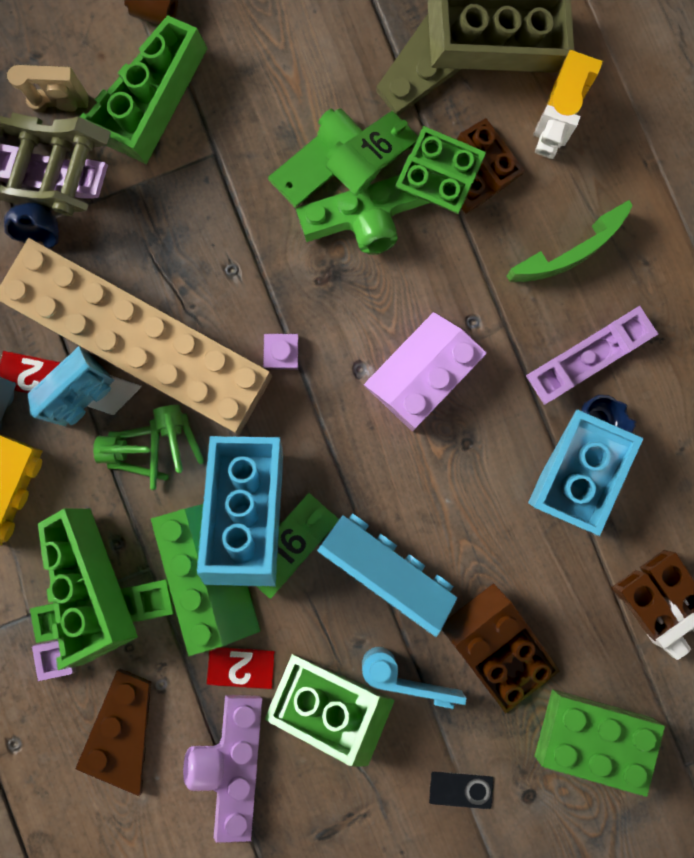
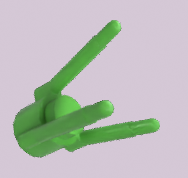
M168 405L154 409V419L149 421L151 427V490L157 488L159 431L161 432V437H169L172 458L177 473L183 471L176 436L182 433L181 427L198 463H204L200 448L189 426L187 414H182L180 405Z
M147 426L121 432L109 431L108 436H97L94 442L95 462L107 463L108 469H120L150 477V469L121 462V460H126L128 453L150 452V447L127 445V441L122 439L150 434L151 427ZM158 472L157 479L167 480L169 478L168 474Z

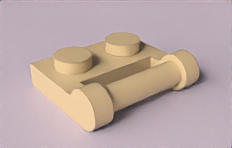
M14 65L7 72L8 81L14 88L21 90L26 97V103L34 112H43L47 107H57L63 111L88 108L89 95L71 67ZM32 83L39 84L42 90L36 89Z

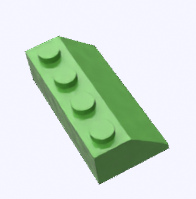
M203 504L151 518L188 656L225 646L261 631L248 586L204 585L197 574Z

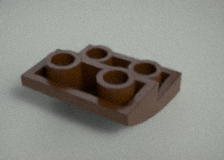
M487 118L461 132L457 140L486 152L462 206V210L467 214L515 181L525 170Z

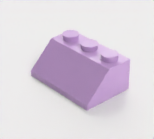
M433 312L369 378L364 386L413 432L487 352L461 328Z

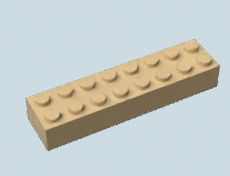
M30 238L27 239L0 285V302L239 436L272 379V375L268 370Z

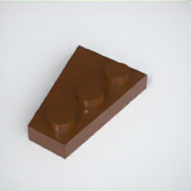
M121 668L116 671L77 763L76 770L134 795L140 796L142 794V775L146 754L145 739L149 718L151 681Z

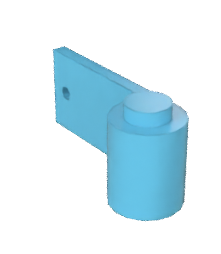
M374 647L364 654L362 673L365 681L374 688L434 699L435 706L451 709L455 707L452 703L462 705L466 703V696L462 690L397 678L398 666L394 655L386 648Z

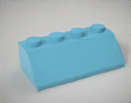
M353 513L349 519L342 515L317 551L437 637L457 600V597L451 593L454 586L438 574L434 579H431L422 572L425 568L424 564L410 554L405 559L394 552L397 545L382 534L377 539L366 532L369 525Z

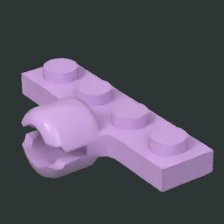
M225 695L220 743L215 746H191L186 751L183 778L187 788L190 791L213 790L217 793L214 840L216 843L251 841L262 698L260 696Z

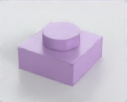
M264 334V369H298V334Z
M58 640L32 646L38 681L70 675L76 672V667L62 670L57 669L56 657H60Z

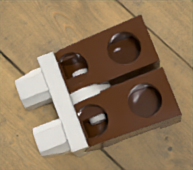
M663 550L640 566L641 571H633L611 588L634 615L652 643L663 648L671 657L678 660L691 650L683 635L691 629L694 632V580L676 552Z

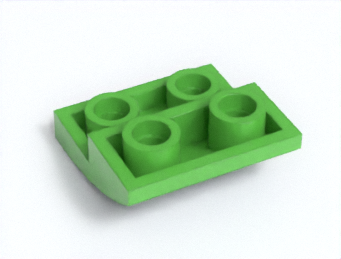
M423 126L411 155H408L395 188L459 214L486 152Z

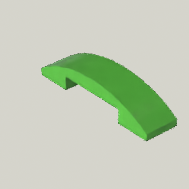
M628 200L600 216L592 225L597 235L549 263L542 251L514 266L507 274L508 280L510 282L541 280L563 273L582 263L598 251L614 235L628 216L633 206L632 203Z
M167 579L121 588L132 622L174 614ZM53 603L30 608L36 643L54 640L52 624H56Z

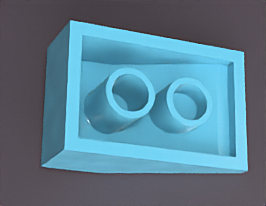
M576 410L545 465L528 504L600 536L644 438L580 410Z

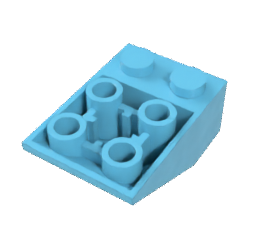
M78 346L28 393L30 414L34 418L62 426L73 425L85 415L86 411L84 409L93 400L97 402L111 390L109 385L114 379L88 351Z

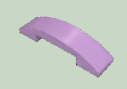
M0 144V181L8 183L19 147ZM32 153L22 187L36 191L40 190L49 156ZM64 159L55 187L56 191L61 192L70 160ZM86 159L75 198H99L108 164Z
M638 306L561 355L527 374L526 377L545 405L652 339L658 333L641 306Z

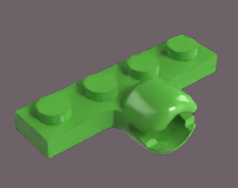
M398 175L370 184L357 196L351 191H347L297 207L296 212L306 242L344 230H351L354 232L360 250L368 255H376L388 251L397 241L398 235L392 220L393 215L431 202L395 188L400 176Z

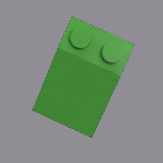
M292 654L264 720L351 767L368 766L395 699Z

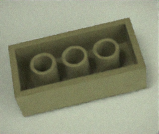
M571 0L427 1L431 68L557 73L560 71L569 50L574 51Z

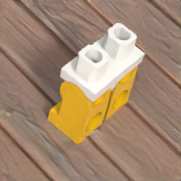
M569 50L556 77L545 110L533 136L539 137L535 149L536 154L554 159L558 148L566 145L581 117L577 113L582 107L583 99L598 76L603 61Z

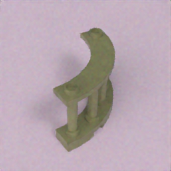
M12 112L11 118L0 116V137L5 133L18 137L21 141L7 187L0 185V200L18 205L37 203L48 207L51 211L66 216H73L74 212L87 211L88 204L74 197L88 152L93 151L94 147L107 145L111 131L79 116L71 119H54L52 126L42 125L43 121L37 117ZM39 142L50 144L53 148L40 190H21L34 146L37 147ZM71 148H74L61 192L56 191L55 187L66 152H70Z

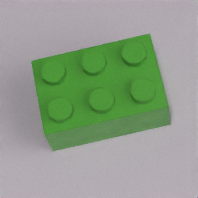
M552 689L534 757L544 768L647 797L665 726L646 715Z

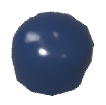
M37 203L19 204L12 207L4 216V231L12 240L25 244L27 239L30 238L35 242H42L44 247L48 249L58 244V221L48 207Z
M597 395L582 406V412L632 434L636 426V421L630 419L627 414L628 405L617 401L610 395Z

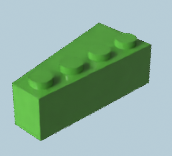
M167 15L140 46L139 55L131 64L128 65L126 63L118 72L119 78L107 91L103 89L94 99L97 103L87 114L82 113L80 115L81 118L111 131L106 146L140 162L148 163L208 49L198 29Z
M64 508L38 523L43 566L45 570H49L50 586L47 589L48 603L53 602L56 624H52L53 639H58L60 657H56L57 669L62 670L85 665L138 638L91 509Z

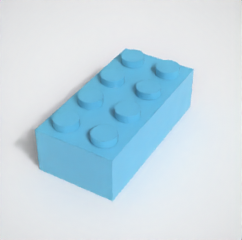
M210 436L197 574L204 585L276 586L284 457L280 437Z

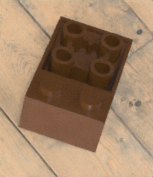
M494 583L450 616L442 627V631L505 714L560 672L515 606Z

